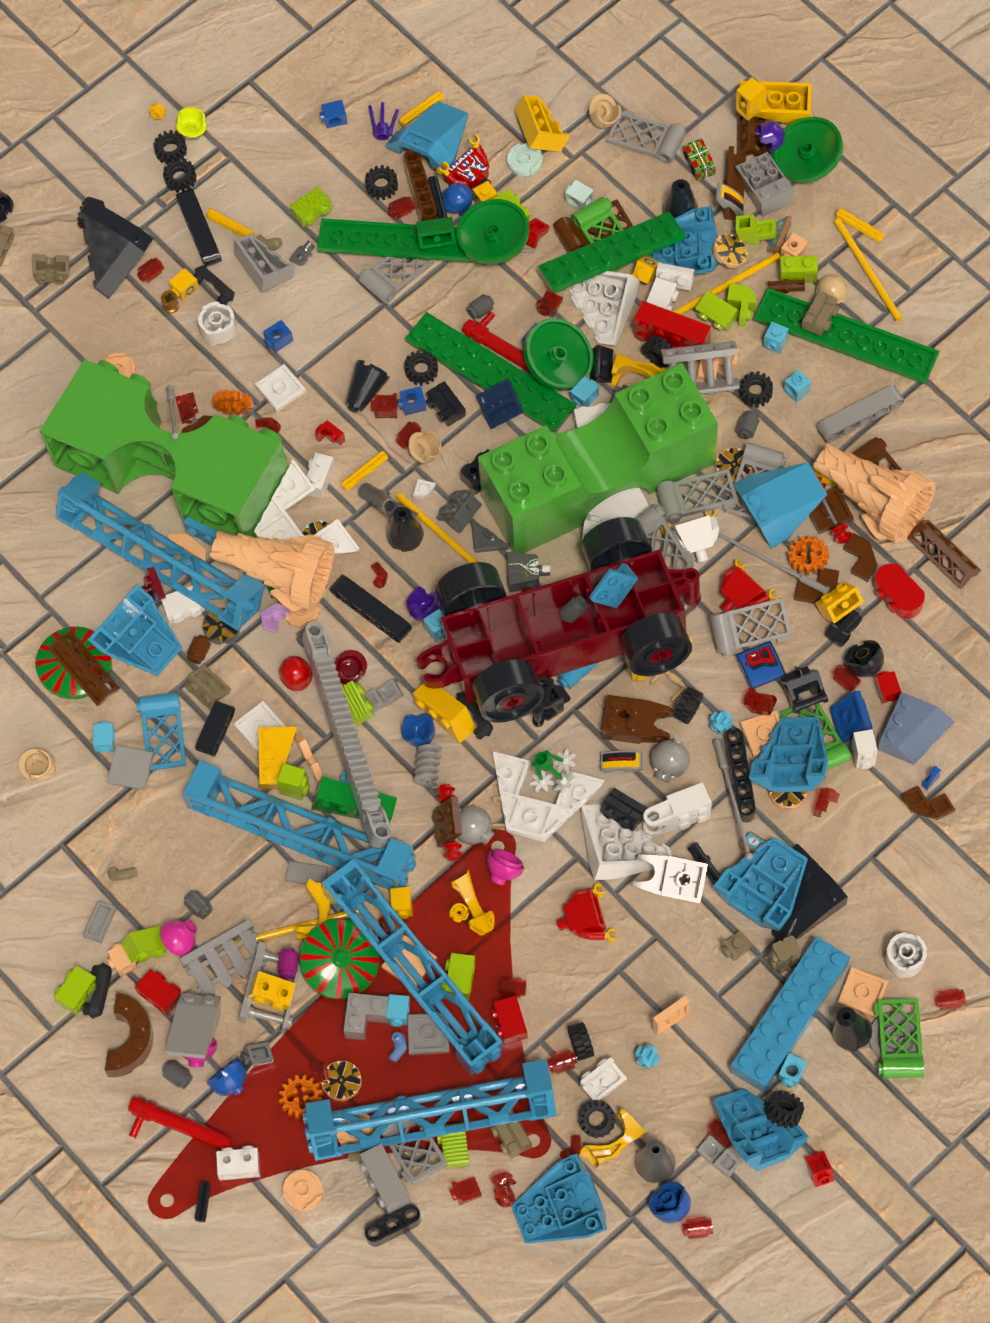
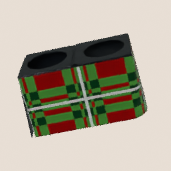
M702 138L683 145V155L696 181L716 174V168L712 166L715 165Z

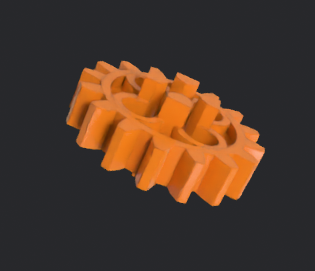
M225 389V392L219 390L218 393H214L212 399L213 408H217V411H223V414H236L240 416V413L245 415L246 412H250L253 404L252 397H248L247 393L242 394V391L237 392L235 389L232 391Z
M808 535L807 539L800 536L801 541L794 540V545L789 546V564H793L794 570L799 568L800 574L803 571H806L807 575L810 574V571L817 574L818 568L823 570V565L828 564V545L824 546V540L818 542L817 536L814 539H811L810 535ZM807 546H810L811 549L810 564H807Z
M295 1075L294 1081L289 1078V1084L282 1085L285 1091H279V1095L283 1097L279 1099L280 1104H284L282 1107L283 1111L288 1110L289 1117L295 1114L296 1119H299L300 1115L306 1112V1108L300 1109L301 1103L298 1090L296 1089L298 1085H302L301 1090L305 1104L323 1100L319 1097L323 1095L322 1090H318L320 1088L319 1083L314 1084V1078H310L308 1081L306 1075H303L302 1079ZM310 1092L314 1093L313 1097L308 1096ZM289 1097L294 1098L292 1102L288 1101Z

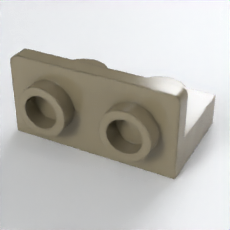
M205 665L190 673L185 684V688L209 710L212 709L216 701L227 696L231 691V688Z

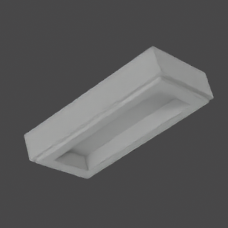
M289 861L286 882L306 885L310 878L316 883H322L327 878L328 867Z
M98 900L85 928L83 937L102 944L117 907Z

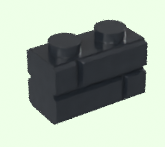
M443 381L426 392V403L430 409H435L437 412L436 416L441 423L444 422L449 427L466 416L465 407L446 382Z
M614 788L604 799L600 812L606 818L618 822L622 828L633 832L643 821L644 812L647 807Z

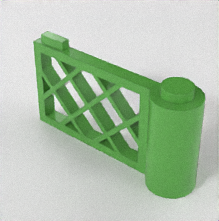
M603 196L571 214L574 224L581 230L589 244L601 240L602 230L611 232L612 235L624 230L611 211V201ZM610 217L614 223L613 229L603 227L604 220ZM591 228L599 229L598 238L590 236L587 230ZM634 261L610 270V272H617L618 270L622 269L623 267L629 265Z
M818 703L815 705V714L805 712V709L800 710V713L797 714H800L799 717H819L826 724L824 729H822L823 738L825 735H829L835 739L833 743H825L829 762L828 771L850 761L851 755ZM790 707L781 711L779 718H788L787 715L794 713L793 709Z
M918 998L878 1000V1004H874L875 1017H879L882 1062L878 1063V1074L882 1075L883 1079L924 1077ZM907 1004H914L915 1011L910 1017L901 1010ZM882 1005H891L896 1011L889 1017L883 1012ZM898 1012L907 1019L901 1026L892 1020ZM909 1021L916 1027V1031L911 1036L903 1029ZM889 1022L897 1028L892 1036H889L884 1031V1027ZM899 1032L908 1038L902 1046L893 1039ZM890 1041L899 1048L895 1054H886L885 1047ZM912 1041L917 1046L918 1053H909L904 1047Z

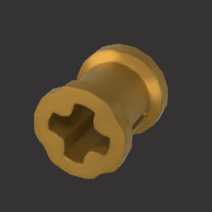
M165 291L161 295L163 309L166 313L173 314L179 309L177 295L173 291Z

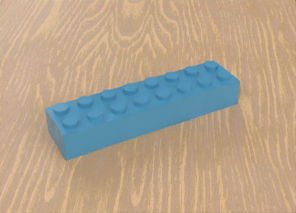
M816 936L732 1062L730 1072L765 1093L783 1066L788 1054H791L849 966L851 957Z

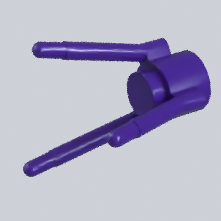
M381 102L380 122L376 126L372 106L369 105L373 136L378 140H388L389 136H393V128L399 109L395 110L389 127L388 123L384 122V102Z

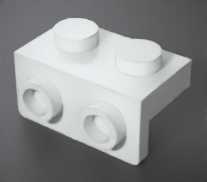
M658 263L656 277L676 283L679 289L691 291L694 283V269Z
M610 1057L608 1060L606 1058L601 1060L594 1071L586 1072L581 1077L580 1087L592 1101H600L626 1082L627 1078L615 1065L614 1059Z

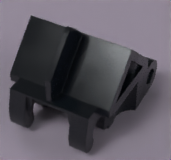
M794 666L793 672L783 675L781 682L789 696L790 706L795 714L818 703L828 702L818 670H809L808 666L804 668ZM810 690L813 695H817L797 703L799 700L798 694Z
M547 676L539 677L540 682L546 684H541L544 691L543 701L532 711V722L535 727L543 726L544 720L549 721L563 712L564 704L571 699L563 686L554 685V679Z

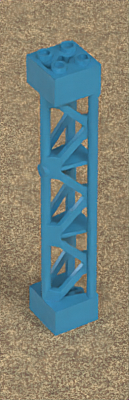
M82 472L77 477H73L69 484L61 487L59 490L58 503L56 505V518L74 530L81 531L145 572L147 568L154 567L161 582L210 611L219 620L237 631L260 610L264 583L248 576L247 573L238 581L155 531L152 525L142 523L100 497V483ZM104 508L120 518L106 516ZM90 514L93 515L96 529L94 531L81 523ZM102 523L111 526L119 532L104 533ZM121 524L133 525L134 527L129 530ZM152 538L169 548L155 546ZM123 539L122 548L112 543L111 540ZM137 543L143 549L144 559L142 561L128 553ZM150 552L167 562L153 563ZM169 554L182 555V558L178 560ZM201 568L208 571L217 578H207L203 576ZM172 569L171 578L162 574L159 570ZM185 573L191 576L193 586L191 591L177 583ZM199 583L206 587L208 586L216 592L201 593ZM220 585H230L231 587L226 590ZM230 599L224 611L208 602V600Z
M200 760L183 792L186 806L191 810L231 824L338 869L354 859L362 869L375 873L374 875L364 871L371 882L387 890H390V888L406 887L408 883L407 876L409 872H413L416 866L413 846L393 838L383 848L372 847L350 854L342 833L369 843L365 833L338 823L332 818L323 817L222 775L220 768ZM229 787L261 799V801L237 808L231 797ZM221 790L227 805L216 801ZM212 807L215 808V809H218V810H220V811H223L224 813L219 812V811H217V810H214V809H212ZM288 810L318 824L293 831L285 811ZM277 812L283 827L272 823ZM266 814L263 819L258 818L259 816ZM333 835L340 851L329 847ZM322 837L320 842L315 841L316 839ZM304 845H306V846H308V847H311V848H313V849H316V851H315V850H312V849H310V848H307V847H305ZM380 860L378 866L371 864L375 861Z
M354 859L322 882L323 894L337 911L343 909L455 1047L456 1059L470 1076L474 1073L476 1075L481 1073L489 1061L495 1062L501 1057L503 1045L501 1039L470 1004ZM369 888L376 899L364 893V891ZM365 901L381 910L391 931L389 936L363 905ZM354 909H357L363 918L368 922V924L380 937L381 941H379V939L375 936V934L371 931L368 925L364 922V920L359 916V914ZM390 915L401 927L399 930H396ZM404 932L416 947L402 940ZM404 949L420 958L430 979L429 984L425 982L402 953ZM394 957L397 958V960L402 964V966L406 969V971L410 974L414 981L419 985V987L421 988L420 990L413 983V981L406 974V972L402 969V967L397 963ZM429 963H430L431 966L436 970V972L440 975V978H438L437 980H436V978H435V976H434V973H433V971H432V969H431ZM443 982L449 986L456 996L441 989ZM443 998L460 1007L470 1028L469 1033L464 1030L441 1000ZM433 1006H436V1008L440 1011V1013L444 1016V1018L448 1021L452 1028L461 1037L460 1039L455 1035L452 1029L448 1026V1024L444 1021V1019L440 1016V1014L435 1010ZM470 1014L482 1027L479 1034L472 1021Z
M547 1060L522 1063L524 1076L407 1098L399 1096L391 1101L332 1111L329 1099L306 1103V1112H303L304 1124H308L305 1128L306 1139L311 1140L308 1141L309 1152L314 1153L315 1161L339 1157L346 1153L371 1149L381 1143L384 1147L523 1120L533 1121L557 1116ZM504 1088L496 1096L484 1093V1091ZM472 1095L475 1096V1097H478V1098H480V1099H475V1100H474V1099L472 1098ZM528 1098L531 1111L509 1115L510 1110L519 1099ZM452 1099V1104L446 1105ZM440 1100L434 1107L427 1108L419 1104ZM506 1103L499 1112H495L485 1106ZM474 1108L488 1116L489 1119L468 1122L466 1109ZM455 1111H463L465 1123L444 1126ZM375 1112L367 1120L355 1117V1115ZM442 1115L435 1124L422 1119ZM410 1120L424 1128V1131L404 1134L402 1121ZM398 1122L400 1135L380 1139V1136L391 1123ZM377 1127V1129L372 1133L371 1136H367L362 1132L358 1131L362 1129ZM346 1132L358 1139L360 1143L338 1147L336 1133Z

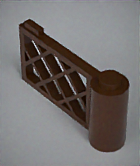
M618 199L611 201L612 207L616 206L618 214L615 217L627 225L623 229L632 227L633 224ZM562 217L553 224V228L568 253L589 245L581 230L574 224L572 217ZM603 222V227L613 229L614 224L611 225ZM599 229L598 231L587 230L589 234L595 235L598 238ZM601 233L600 239L611 236L612 233Z
M874 437L852 452V454L860 459L868 460L876 465H879V461L886 458L890 463V470H902L886 451L887 445L882 438Z

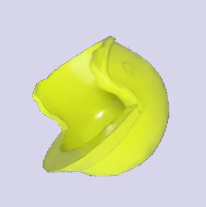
M186 107L180 110L176 120L178 132L186 138H196L202 135L206 130L204 112L196 107Z

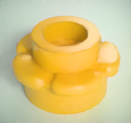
M154 103L149 107L152 118H164L166 109L162 104Z
M461 903L454 904L449 911V915L455 922H461L468 918V908Z

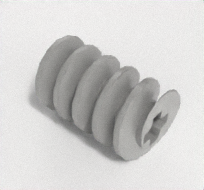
M424 744L418 747V754L416 756L418 761L415 764L414 776L416 784L423 787L438 785L433 781L439 778L434 774L439 772V768L434 766L440 765V761L436 759L441 758V754L437 753L442 751L441 746Z

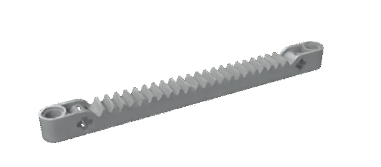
M312 621L306 625L302 642L368 841L375 848H383L391 836V826L385 809L380 805L381 799H378L376 785L373 784L374 778H371L372 772L369 771V764H367V758L364 757L365 752L362 751L358 731L355 730L356 725L353 724L354 719L353 717L351 718L349 704L346 703L347 698L344 697L345 692L342 691L338 671L335 670L336 665L333 664L334 659L331 658L330 644L325 629L319 622Z

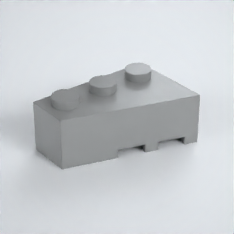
M252 234L235 240L234 254L261 292L293 278L294 265L284 261L278 253H273L268 249L267 245Z
M382 1143L359 1154L361 1162H359L360 1168L364 1174L368 1173L370 1179L367 1181L372 1191L376 1190L378 1197H376L381 1208H385L388 1215L411 1205L409 1196Z

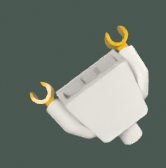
M713 510V515H709L705 511V517L673 527L674 534L686 552H695L698 563L709 560L706 549L714 546L720 530L716 518V510ZM661 526V533L666 536V529H663Z

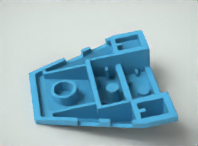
M808 462L749 475L734 484L735 489L745 502L771 549L788 540L798 526L804 522L806 517L827 496L825 489Z
M138 584L87 640L101 653L155 676H158L182 649L172 629L169 628L164 620V616L155 605L152 596Z
M819 717L781 718L770 735L771 739L767 745H763L762 753L758 759L755 758L752 762L749 775L751 781L772 792L812 791L826 778L829 764Z
M774 837L752 853L753 858L751 860L743 858L738 864L725 870L715 883L714 888L729 906L759 926L780 931L791 916L808 858Z
M745 1088L713 1099L715 1109L734 1149L756 1171L787 1160L809 1138L799 1125H794L793 1128H790L788 1125V1128H784L783 1125L778 1127L776 1122L772 1124V1119L768 1120L767 1115H765V1102Z

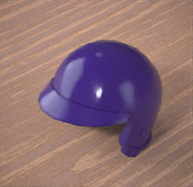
M767 121L757 125L755 134L761 136L760 141L765 144L766 152L769 155L783 145L785 133L779 123Z
M420 586L408 596L406 606L411 617L423 621L424 618L438 610L439 599L436 592L427 594L425 589Z

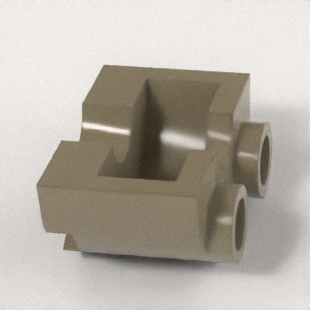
M32 254V274L35 281L39 284L46 282L57 285L64 284L65 279L69 275V256L56 255L53 258H49L42 254Z

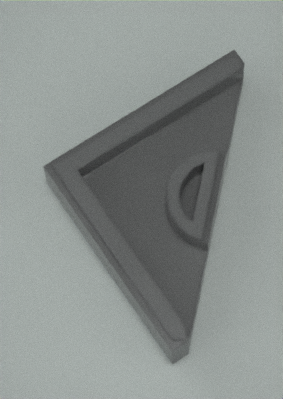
M471 519L475 553L509 550L508 543L502 541L492 531L476 522L475 519Z

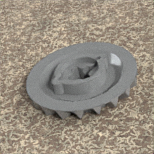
M894 1012L886 1013V1015L890 1017ZM899 1012L892 1018L899 1026L907 1020ZM878 1017L872 1024V1038L869 1043L877 1057L881 1058ZM910 1021L903 1028L910 1036L916 1031V1027ZM890 1022L884 1027V1031L889 1036H892L897 1030ZM901 1032L896 1035L901 1038L898 1039V1043L901 1046L908 1040ZM890 1041L885 1047L886 1054H895L899 1048ZM912 1041L904 1047L909 1053L918 1052L917 1046Z

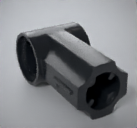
M852 610L842 617L838 623H833L825 636L839 647H843L863 618L857 611Z

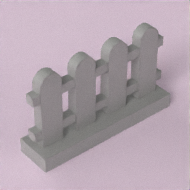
M249 919L179 958L183 968H189L186 971L188 976L193 975L198 983L199 988H197L199 994L203 992L205 996H213L215 994L214 985L219 982L223 987H230L232 985L231 975L236 972L243 978L249 975L250 969L248 966L253 963L258 946L255 939L258 935L256 932L251 933L253 925ZM241 938L239 942L234 943L235 939ZM243 945H245L251 955V958L246 961L238 950ZM221 947H223V949H224L223 951H221V952H219V953L216 952V950H218V949H220ZM226 955H228L234 968L228 971L221 960ZM206 957L207 960L202 963L199 962L200 959ZM267 960L266 962L262 961L261 968L266 966ZM208 965L211 966L217 976L211 981L203 969Z

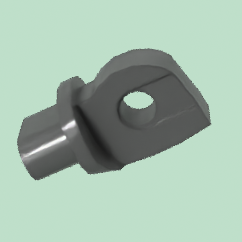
M308 240L304 246L300 245L294 251L289 260L298 266H303L307 262L309 255H313L311 252L316 246Z

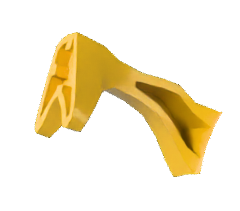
M617 353L612 368L611 386L616 387L622 377L630 371L649 378L665 371L666 368H659L651 363L638 362Z
M468 870L467 874L451 882L452 888L460 893L473 915V919L468 921L470 929L482 936L494 929V914L492 911L485 913L480 907Z
M310 878L306 884V892L315 902L319 918L318 923L315 925L296 927V932L298 933L296 940L302 942L312 929L328 921L331 909L330 901L323 894L322 883H316Z
M623 1108L616 1115L624 1130L623 1136L610 1145H585L580 1152V1155L588 1158L596 1168L605 1161L613 1160L625 1146L646 1133Z

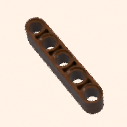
M407 150L404 153V168L420 221L437 219L436 205L421 156L417 152Z

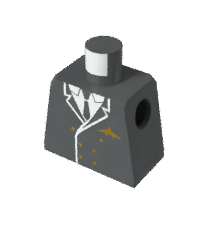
M507 552L510 593L539 587V576H550V564L538 565V555Z

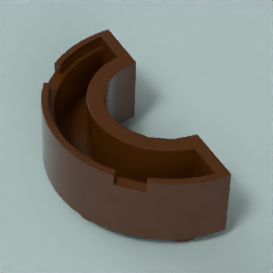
M116 994L113 1013L117 1020L125 1022L130 1026V1036L123 1047L107 1052L105 1072L108 1077L127 1075L133 1072L140 1064L142 1065L151 1052L154 1039L153 1028L144 1008L131 997Z

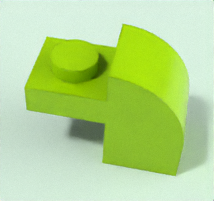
M754 214L736 216V233L743 242L758 245L761 244V240L777 238V222L775 219L757 221Z
M730 283L727 303L740 310L739 326L746 327L747 320H751L752 312H756V296L747 286Z

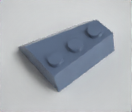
M902 692L879 741L878 750L914 765L929 750L932 744L954 724V721L939 707Z

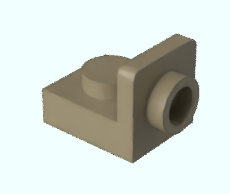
M739 931L728 940H722L721 951L726 958L730 957L734 962L752 949V944Z

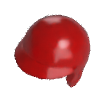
M289 656L281 663L279 678L288 689L302 691L312 681L313 672L305 659L299 656Z

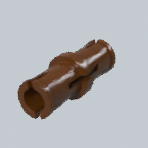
M805 279L768 281V288L778 292L805 291Z

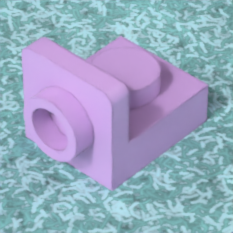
M275 603L260 612L264 630L275 633L279 631L277 621H281L286 615L290 614V609L282 604Z

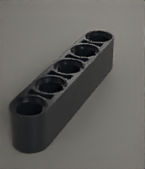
M193 188L176 194L179 207L203 265L207 267L221 262L220 252Z
M342 574L329 588L336 598L394 641L400 643L412 630V626L404 618L347 576Z
M733 727L726 732L725 745L733 792L742 822L748 823L755 817L756 806L752 782L749 779L750 771L743 732L739 728ZM737 737L739 740L731 741L730 738ZM737 754L741 755L742 758L734 759L732 756ZM742 772L745 774V776L738 777L735 774ZM745 790L748 794L740 795L739 791ZM748 808L751 810V812L745 814L742 812V810Z

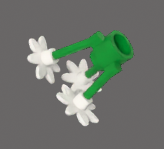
M568 749L565 750L564 755L558 752V756L551 754L548 750L539 752L532 764L537 772V775H532L536 781L531 782L530 786H536L535 792H539L541 788L548 792V786H552L555 783L558 785L554 790L560 789L561 793L565 791L566 787L571 788L570 783L576 779L572 777L573 772L571 771L567 775L565 773L560 775L559 772L564 769L567 773V770H570L569 766L575 767L576 764L571 760L576 755H569ZM553 759L556 760L554 764L559 765L557 771L553 768ZM550 770L558 778L555 780V783L550 780L553 774L545 776V771Z

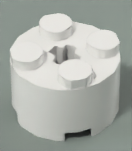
M211 302L203 306L198 316L202 337L211 345L223 344L233 339L236 335V323L230 306L219 304V302Z
M907 932L895 935L890 940L886 950L885 961L888 969L902 979L917 975L924 967L927 948L925 942L918 935L907 934Z

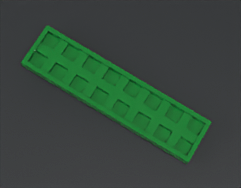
M666 212L538 265V271L554 294L686 239L685 233L672 214Z

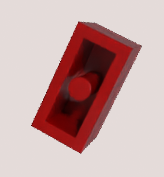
M150 969L135 986V990L142 998L168 1016L177 1006L181 989L174 983H171V985L165 981L166 978L160 972L154 973Z
M517 996L494 1001V1009H491L493 1020H498L499 1027L496 1028L498 1037L504 1040L505 1045L527 1039L528 1032Z

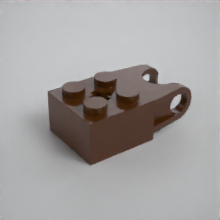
M608 695L602 739L635 744L660 743L670 740V734L657 728L654 722L658 719L672 717L674 710L669 706L648 700Z

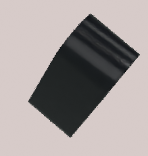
M219 701L214 703L197 740L196 751L213 757L217 754L233 719L235 707Z
M409 1205L369 1225L365 1230L367 1243L372 1247H378L416 1228L421 1223L419 1209L414 1205ZM409 1213L417 1215L416 1219L412 1221L407 1220L406 1216ZM392 1222L399 1224L395 1230L388 1229V1225ZM374 1231L380 1233L377 1239H371L369 1235Z

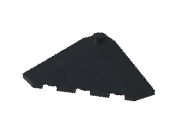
M89 198L79 212L80 219H84L86 229L83 230L85 244H89L91 255H88L90 270L94 269L96 279L93 280L94 288L109 299L145 252L153 238L140 227Z
M799 844L792 848L808 858L791 916L780 931L772 930V935L777 942L780 940L783 942L784 938L791 935L794 936L795 940H798L847 905L848 896Z

